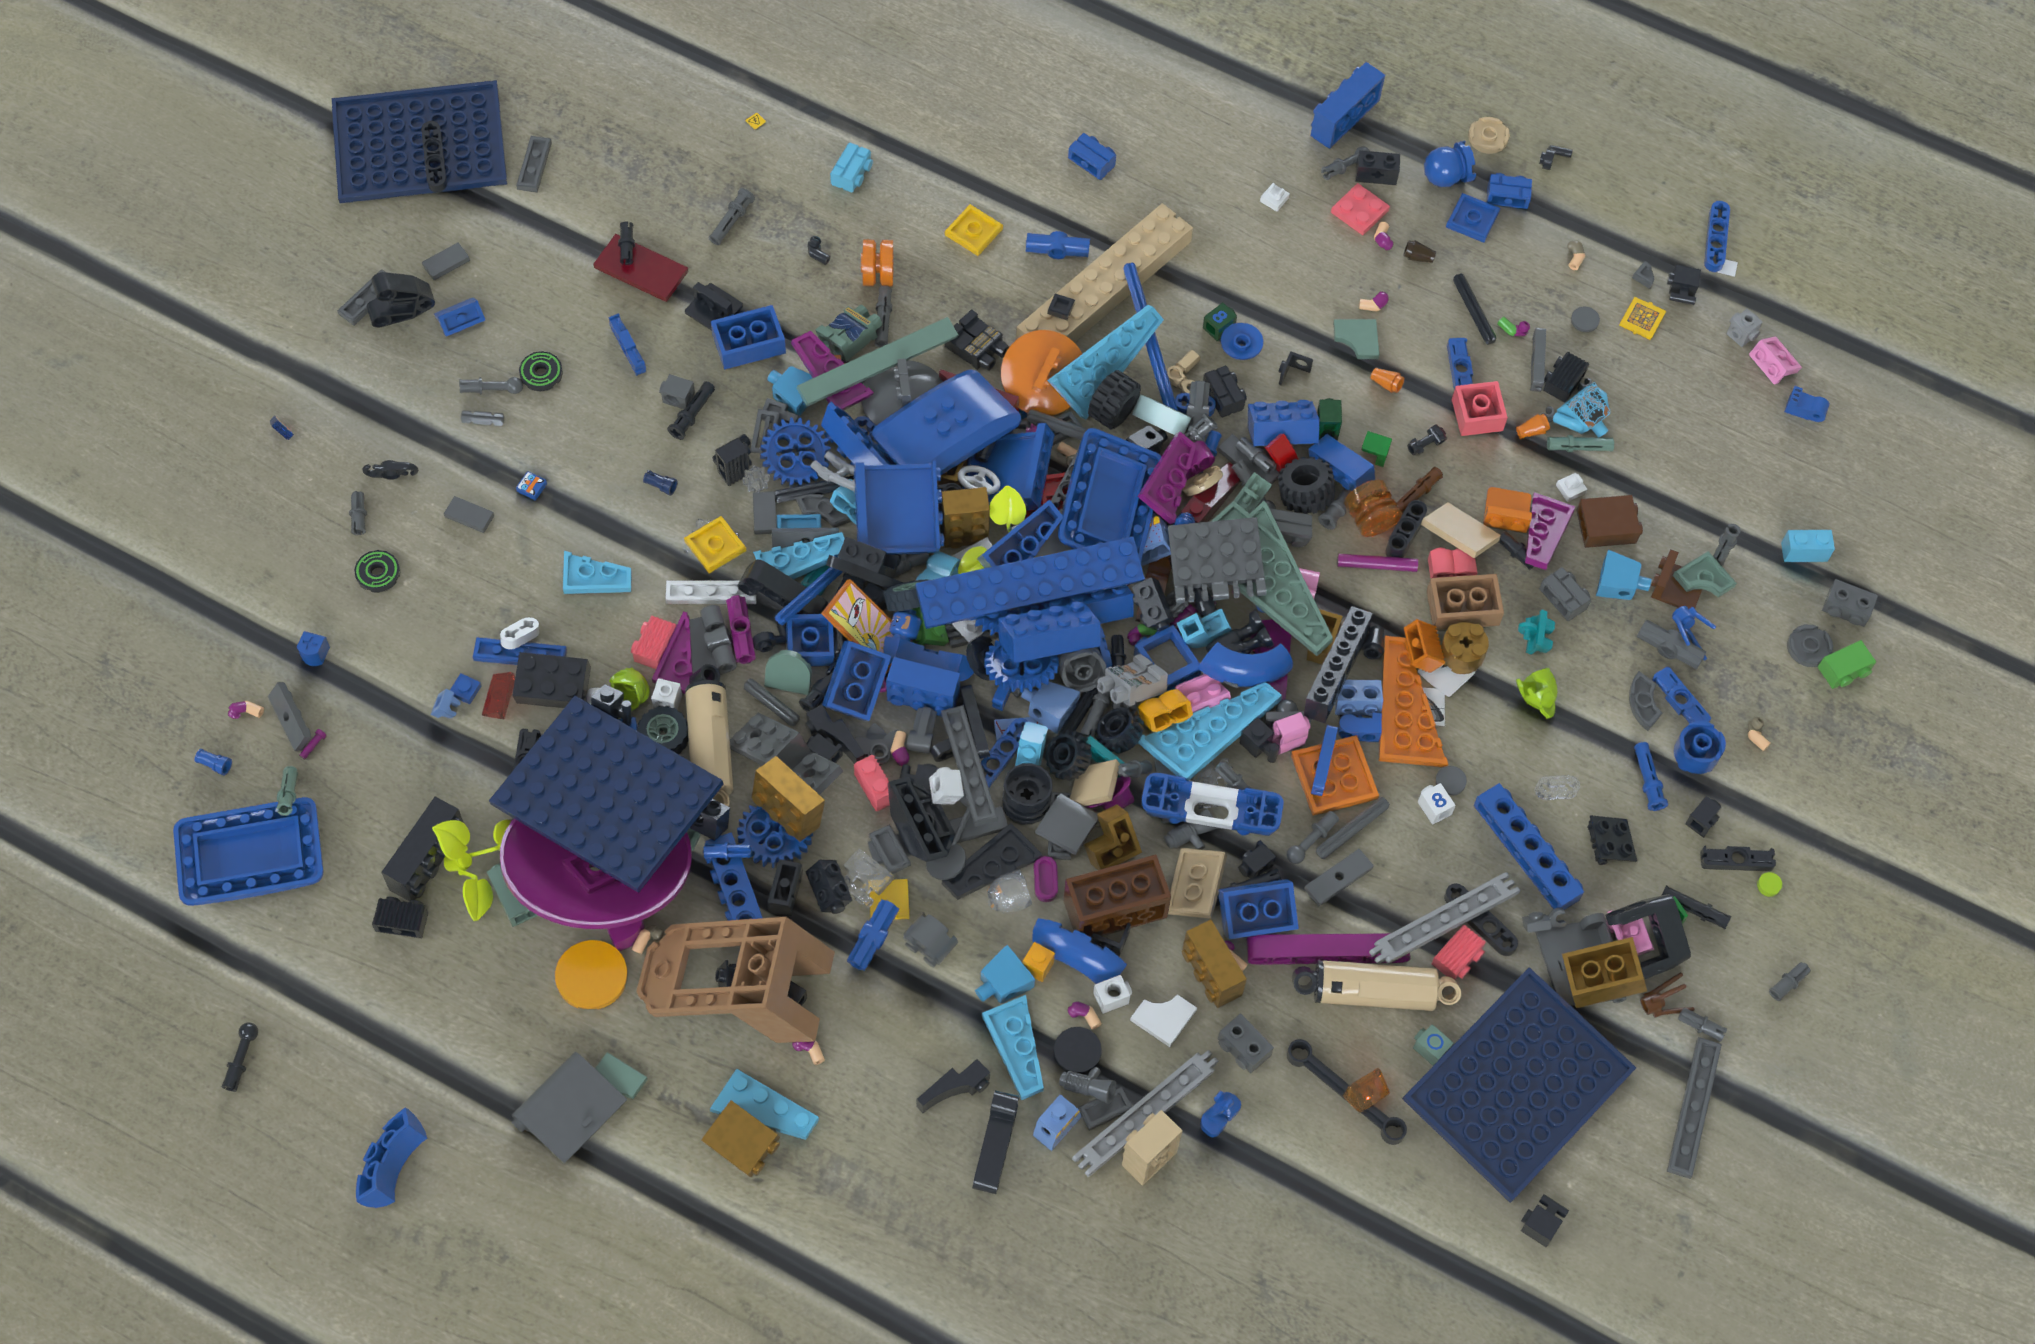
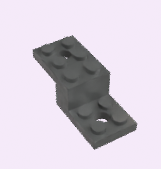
M759 712L730 739L731 750L758 763L760 767L777 756L819 795L843 772L840 765L812 752L800 732Z

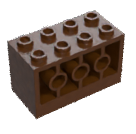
M1155 854L1066 879L1063 901L1073 931L1078 930L1091 937L1092 933L1105 936L1125 930L1128 923L1133 928L1167 918L1171 894L1158 857Z

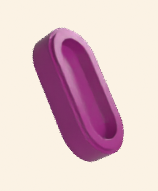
M1043 856L1034 863L1035 895L1042 902H1051L1058 895L1057 863L1049 856Z

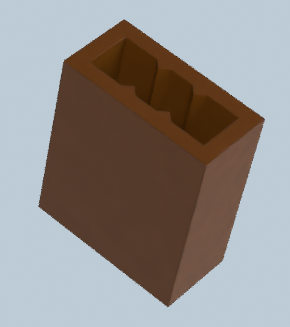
M1632 495L1580 499L1576 511L1585 548L1637 543L1640 535L1643 533V526L1638 521V505L1634 503Z

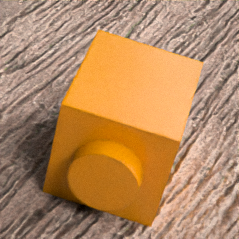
M1034 942L1022 963L1035 979L1043 982L1054 964L1055 953Z

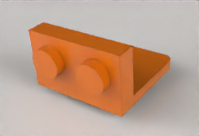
M1490 487L1487 491L1483 524L1488 527L1527 533L1532 519V513L1530 512L1531 495L1519 491Z

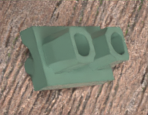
M1254 472L1234 502L1250 514L1262 501L1272 487V484Z

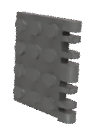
M1257 517L1168 526L1176 604L1185 603L1184 589L1188 590L1189 602H1194L1195 593L1193 588H1202L1201 597L1203 601H1208L1207 587H1212L1214 601L1229 599L1228 585H1232L1234 598H1239L1240 588L1238 584L1243 583L1247 584L1246 592L1248 597H1252L1253 582L1256 584L1257 596H1266Z

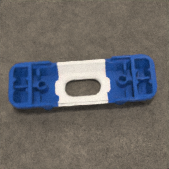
M1152 773L1147 776L1142 795V806L1149 816L1165 818L1173 824L1183 821L1236 830L1240 835L1254 833L1269 836L1280 827L1284 805L1283 798L1274 792L1251 788L1240 790L1188 781L1185 777L1162 773ZM1199 803L1225 807L1229 814L1225 819L1200 816L1195 814L1194 807Z

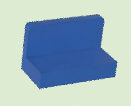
M475 298L467 299L434 313L446 337L485 321L478 300Z

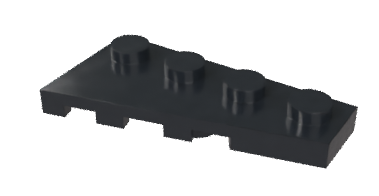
M1010 823L970 856L958 875L951 879L942 880V885L959 900L1034 863L1037 859L1043 857V854Z

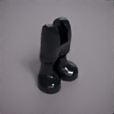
M1255 609L1249 613V623L1241 629L1231 630L1218 637L1206 646V651L1209 652L1219 642L1232 651L1250 654L1252 650L1261 647L1270 648L1274 646V643ZM1257 634V635H1256L1255 637H1253L1252 639H1250V640H1248V641H1244L1246 638Z

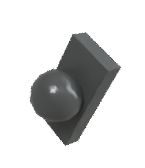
M1281 700L1276 706V712H1266L1264 723L1270 729H1273L1275 721L1299 712L1304 717V711H1298L1296 703L1292 700Z

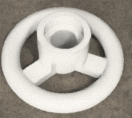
M970 465L961 468L958 472V480L966 489L986 487L987 495H991L1000 488L999 478L992 471L984 467ZM968 472L978 473V475L964 476ZM985 475L993 481V487L986 482Z

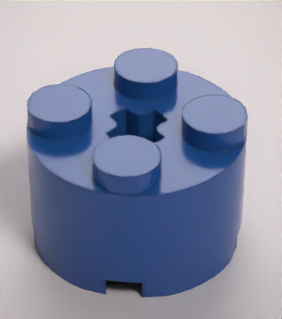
M1695 721L1690 723L1682 730L1674 745V757L1678 767L1683 771L1694 774L1711 772L1725 751V737L1721 731L1719 732L1709 722Z

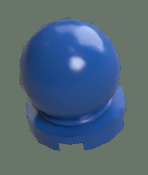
M1465 140L1455 143L1453 148L1449 146L1439 147L1428 154L1424 163V172L1430 183L1437 187H1450L1458 183L1460 179L1464 183L1475 180L1476 173H1472V165H1476L1470 145L1465 146Z

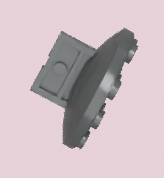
M897 359V366L866 379L864 386L866 388L869 387L874 393L869 398L861 401L863 412L877 426L897 410L943 381L939 378V374L925 364L911 360L906 361V359Z

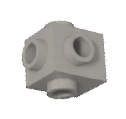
M1748 309L1742 313L1737 312L1730 319L1731 324L1726 334L1743 347L1749 341H1753L1759 336L1762 321Z

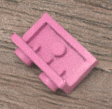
M1643 918L1625 925H1608L1611 933L1615 932L1618 940L1633 937L1638 956L1655 950Z

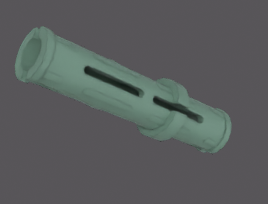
M1567 435V437L1549 436L1547 439V449L1566 450L1567 452H1573V450L1612 452L1614 450V439L1573 437V435Z
M293 766L284 768L281 789L277 793V812L283 816H287L292 812V805L296 800L295 787L298 772Z

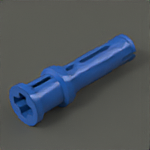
M1641 742L1636 744L1634 749L1644 780L1642 789L1646 793L1649 802L1647 807L1650 811L1662 810L1668 806V801L1664 798L1662 791L1664 786L1658 780L1649 744Z

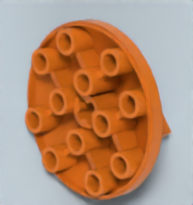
M1036 330L1024 334L1011 344L1003 358L1001 365L1003 389L1005 392L1019 397V409L1025 413H1029L1031 409L1050 416L1063 413L1071 408V406L1047 380L1082 355V352L1070 338L1059 332Z

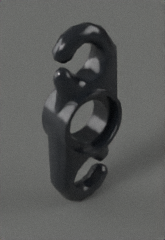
M393 460L383 461L381 465L374 464L372 466L374 470H369L371 468L369 464L364 465L362 468L363 473L369 477L388 480L398 479L400 475H408L407 470H411L410 474L412 476L416 475L419 471L418 467L412 463Z

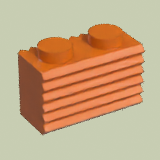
M1416 619L1404 627L1412 665L1419 668V670L1422 669V671L1425 670V672L1431 673L1446 662L1444 661L1445 657H1443L1444 653H1442L1443 649H1441L1440 638H1438V630H1436V626Z

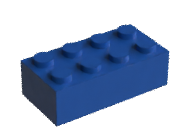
M1367 62L1361 67H1357L1350 78L1344 79L1335 92L1332 91L1322 104L1319 103L1315 107L1310 136L1330 149L1380 101L1385 74Z
M1073 602L1070 605L1052 606L1049 609L1030 610L1028 613L1009 614L1006 617L998 618L999 643L1014 663L1100 646V621L1085 602Z

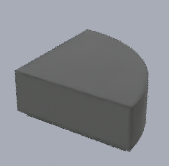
M1644 261L1632 278L1649 289L1653 284L1654 274L1651 265Z

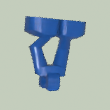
M1220 1090L1214 1097L1216 1103L1206 1110L1200 1122L1201 1129L1205 1134L1210 1137H1217L1226 1127L1227 1122L1231 1121L1241 1109V1101L1234 1094Z

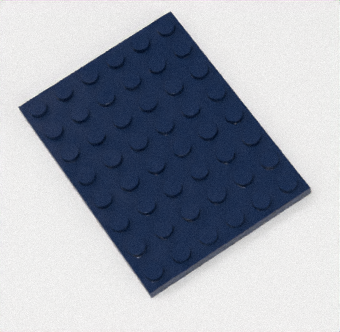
M497 80L331 98L339 203L436 193L429 189L426 178L421 128L427 121L437 122L442 133L447 187L442 192L508 184ZM430 130L429 134L431 138L434 137L433 130ZM432 145L428 148V150L436 151L439 147L437 145ZM433 162L430 164V167L437 168L441 163ZM434 175L435 184L439 183V177Z
M574 696L489 799V802L495 808L639 893L724 783L717 776L579 697Z
M1529 967L1402 1099L1511 1203L1630 1076L1636 1067Z

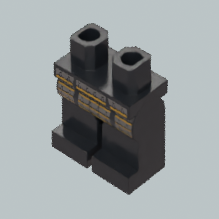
M972 309L959 320V324L956 323L954 325L958 337L944 344L947 349L967 363L972 364V367L976 370L982 367L988 371L996 364V359L992 356L996 353L1001 358H1004L1009 348L1003 341V334L978 318V314Z

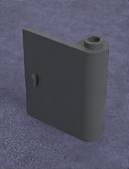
M1603 913L1588 915L1580 922L1566 924L1564 927H1551L1550 930L1535 932L1553 990L1571 1007L1576 1006L1562 954L1613 942ZM1622 997L1609 1001H1612L1613 1003H1620L1625 1001L1627 998Z
M574 1052L512 1114L514 1118L512 1124L521 1132L526 1130L534 1134L565 1164L627 1099L579 1053Z

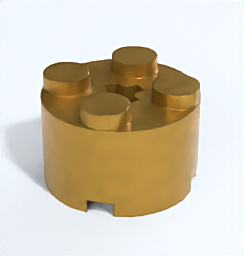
M1461 622L1448 627L1441 649H1443L1442 653H1444L1443 657H1445L1444 661H1446L1444 665L1451 668L1452 672L1456 674H1469L1477 671L1483 664L1489 647V641L1481 625Z

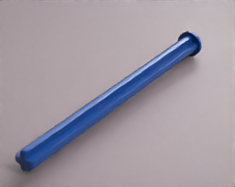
M1132 262L1125 264L1123 269L1136 313H1138L1147 306L1136 266ZM1154 332L1145 344L1160 396L1164 405L1178 411L1156 333Z

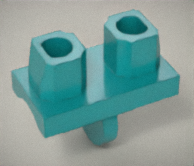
M1540 610L1539 615L1532 616L1531 618L1528 617L1526 622L1518 625V631L1524 635L1523 639L1527 640L1526 653L1532 655L1536 651L1547 653L1552 649L1553 641L1544 636L1554 631L1555 621L1547 618L1548 612L1545 610Z

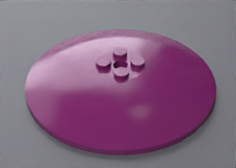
M513 819L502 838L500 867L503 879L513 896L538 916L551 922L574 928L607 929L629 925L648 918L667 906L678 895L690 872L691 844L686 832L638 893L601 870H591L590 868L594 867L593 865Z

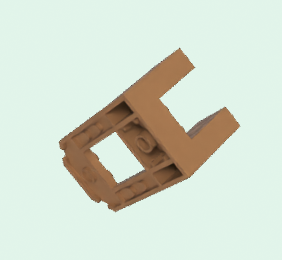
M773 917L673 924L664 931L666 935L658 943L654 941L647 948L636 992L646 1004L648 1012L654 1017L732 1013L776 1043L811 1042L816 1040L820 1018L787 996L792 976L830 974L835 952L789 918ZM741 946L731 987L681 989L690 949Z

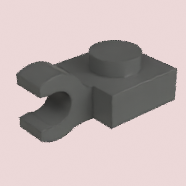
M769 398L766 399L763 410L780 413L778 426H781L782 419L789 423L790 417L793 418L794 423H797L799 419L798 415L787 412L789 407L787 404ZM766 415L762 416L763 421L766 420ZM771 416V421H770V423L773 424L774 417Z
M1555 908L1549 915L1542 912H1532L1529 916L1522 917L1523 927L1528 933L1550 930L1551 927H1564L1566 922L1564 920L1557 921L1556 917L1560 914H1565L1563 908Z

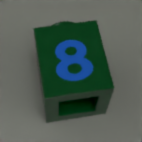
M1222 302L1204 316L1203 329L1218 341L1221 339L1223 331L1236 323L1237 315L1232 308L1227 307Z

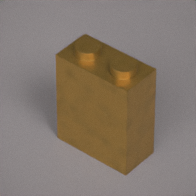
M730 1100L701 1141L751 1178L753 1174L758 1175L765 1166L763 1161L767 1155H773L780 1145L778 1141L781 1137Z

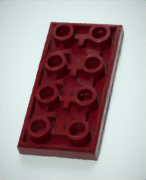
M615 233L593 263L594 268L667 302L689 272L688 267L635 243L633 248L634 262L630 265H625L624 260V264H621L620 247L618 246L620 235Z

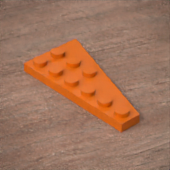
M1385 636L1382 734L1379 740V761L1434 767L1448 766L1447 758L1442 750L1441 739L1438 737L1435 728L1436 724L1429 702L1421 685L1420 675H1418L1416 667L1412 665L1407 641L1403 637Z

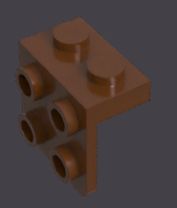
M1670 549L1667 557L1662 556L1658 568L1662 569L1660 575L1656 573L1651 586L1655 588L1651 598L1677 608L1681 606H1687L1688 609L1691 607L1696 608L1702 589L1686 592L1673 577L1674 572L1682 568V566L1675 564L1679 552Z

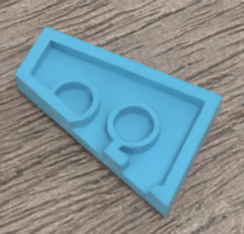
M564 551V594L631 592V568L606 561L604 563L591 560V557H579L572 555V552Z

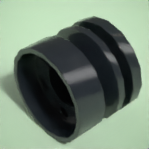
M1022 763L1014 766L1004 779L1002 808L1006 816L1022 825L1040 822L1049 810L1053 787L1049 773L1041 766L1032 763Z

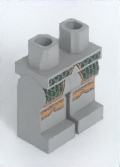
M1142 654L1134 656L1133 662L1129 664L1106 668L1105 676L1098 679L1097 689L1102 694L1110 692L1111 700L1114 703L1124 702L1130 707L1135 705V701L1141 702L1167 692L1168 673L1156 664L1153 665V662Z

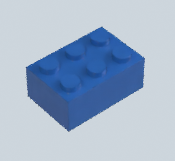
M773 305L711 321L712 336L724 370L786 354L785 338Z
M1313 401L1255 402L1254 404H1248L1247 428L1253 446H1267L1279 434H1285L1291 445L1319 443V417Z
M844 641L822 703L823 707L862 721H870L891 656L851 641Z
M894 657L886 680L887 701L896 706H910L915 710L923 707L932 708V710L937 712L938 716L942 717L941 710L956 707L960 695V673Z
M1285 879L1218 889L1224 936L1228 939L1299 929L1293 882Z

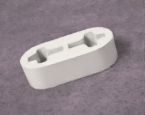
M528 617L503 629L500 633L502 647L515 649L536 638L539 635V622L534 618Z

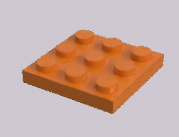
M1357 735L1335 740L1322 796L1311 794L1322 744L1292 751L1291 757L1312 816L1379 798V793Z

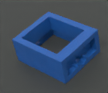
M1174 625L1157 631L1155 635L1149 638L1144 637L1140 639L1134 649V656L1142 654L1153 662L1147 651L1171 639L1188 665L1168 675L1167 691L1174 690L1176 685L1201 676V671L1198 669L1199 661Z

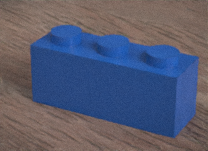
M1328 434L1322 437L1319 443H1315L1309 448V457H1315L1316 460L1322 459L1323 463L1327 462L1330 468H1332L1334 480L1342 484L1346 490H1351L1358 495L1375 481L1374 465Z

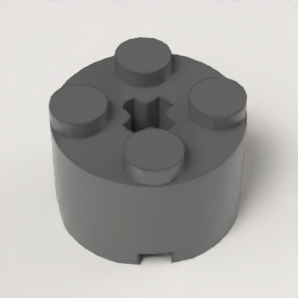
M1097 647L1057 655L1059 657L1058 671L1068 688H1073L1079 692L1090 691L1097 687L1098 679L1105 676L1106 664Z
M921 912L903 933L907 948L913 953H917V951L925 956L923 960L933 968L936 965H940L958 944V940L954 935L952 938L947 935L949 930L940 921L930 914L925 916V912Z

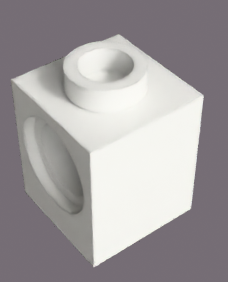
M658 679L651 698L653 709L658 706H669L678 710L682 698L680 683Z
M942 767L929 777L933 804L954 805L964 796L960 770Z
M1118 975L1095 984L1093 994L1102 1014L1129 1004L1132 990L1128 981L1124 982L1122 976ZM1111 990H1116L1120 993V995L1117 997H1112L1108 994V992Z

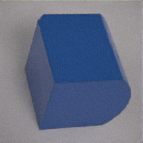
M304 631L297 649L302 660L307 665L319 666L323 664L330 646L325 636Z

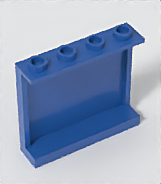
M1038 423L1036 432L1002 436L997 440L986 463L975 460V454L967 459V466L984 467L992 471L1000 480L999 490L994 494L988 495L989 505L992 499L1005 486H1010L1022 497L1026 511L1040 508L1055 435L1046 423ZM968 472L965 476L978 475V473ZM985 475L986 482L993 487V481Z
M932 461L931 464L864 465V462H855L854 482L857 541L883 550L887 554L939 552L940 546H944V535L939 532V524H943V513L938 511V503L942 502L941 489H937V481L941 479L940 467H936V461Z

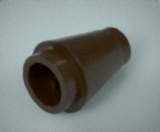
M1409 240L1403 256L1412 261L1433 263L1436 251L1416 240Z

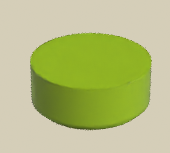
M1766 872L1759 878L1757 888L1764 896L1773 897L1781 890L1782 880L1777 874Z

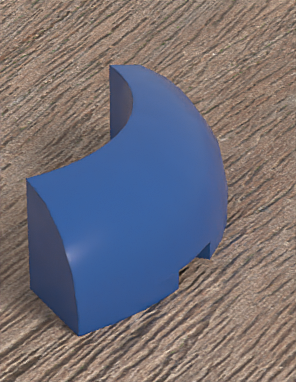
M885 637L883 651L891 656L890 663H892L894 657L957 672L960 673V681L967 680L974 674L968 663L967 656L941 650L937 652L925 649V646L902 638Z
M1217 642L1203 658L1198 669L1222 683L1227 681L1237 684L1239 687H1254L1264 682H1269L1270 684L1287 675L1293 668V660L1281 643L1264 653L1243 654L1232 651Z
M1041 918L1037 919L1033 928V943L1036 942L1055 953V960L1073 967L1091 979L1095 984L1116 977L1125 969L1127 964L1107 947L1101 948L1091 943L1092 938L1078 930H1074L1072 933L1065 928H1061V923Z
M406 1107L386 1123L382 1128L385 1130L376 1143H371L363 1158V1161L366 1163L362 1175H358L356 1183V1201L363 1206L378 1208L395 1202L396 1182L404 1163L411 1153L428 1139L421 1122Z

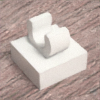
M1272 183L1261 196L1260 202L1278 211L1289 199L1290 193Z
M1576 473L1558 480L1556 483L1557 488L1567 502L1587 492L1582 478Z

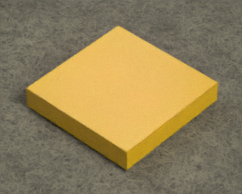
M969 204L945 230V236L979 256L1003 230V224Z
M722 516L684 538L687 546L708 573L713 572L746 552L745 545Z

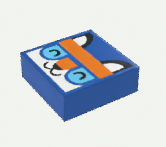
M527 471L517 485L516 490L536 501L546 487L547 481Z

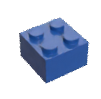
M795 614L786 622L787 650L801 654V657L811 666H831L833 664V625L822 614Z

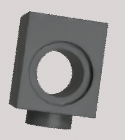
M669 374L667 380L663 381L660 386L659 393L662 395V402L684 410L695 394L694 382Z

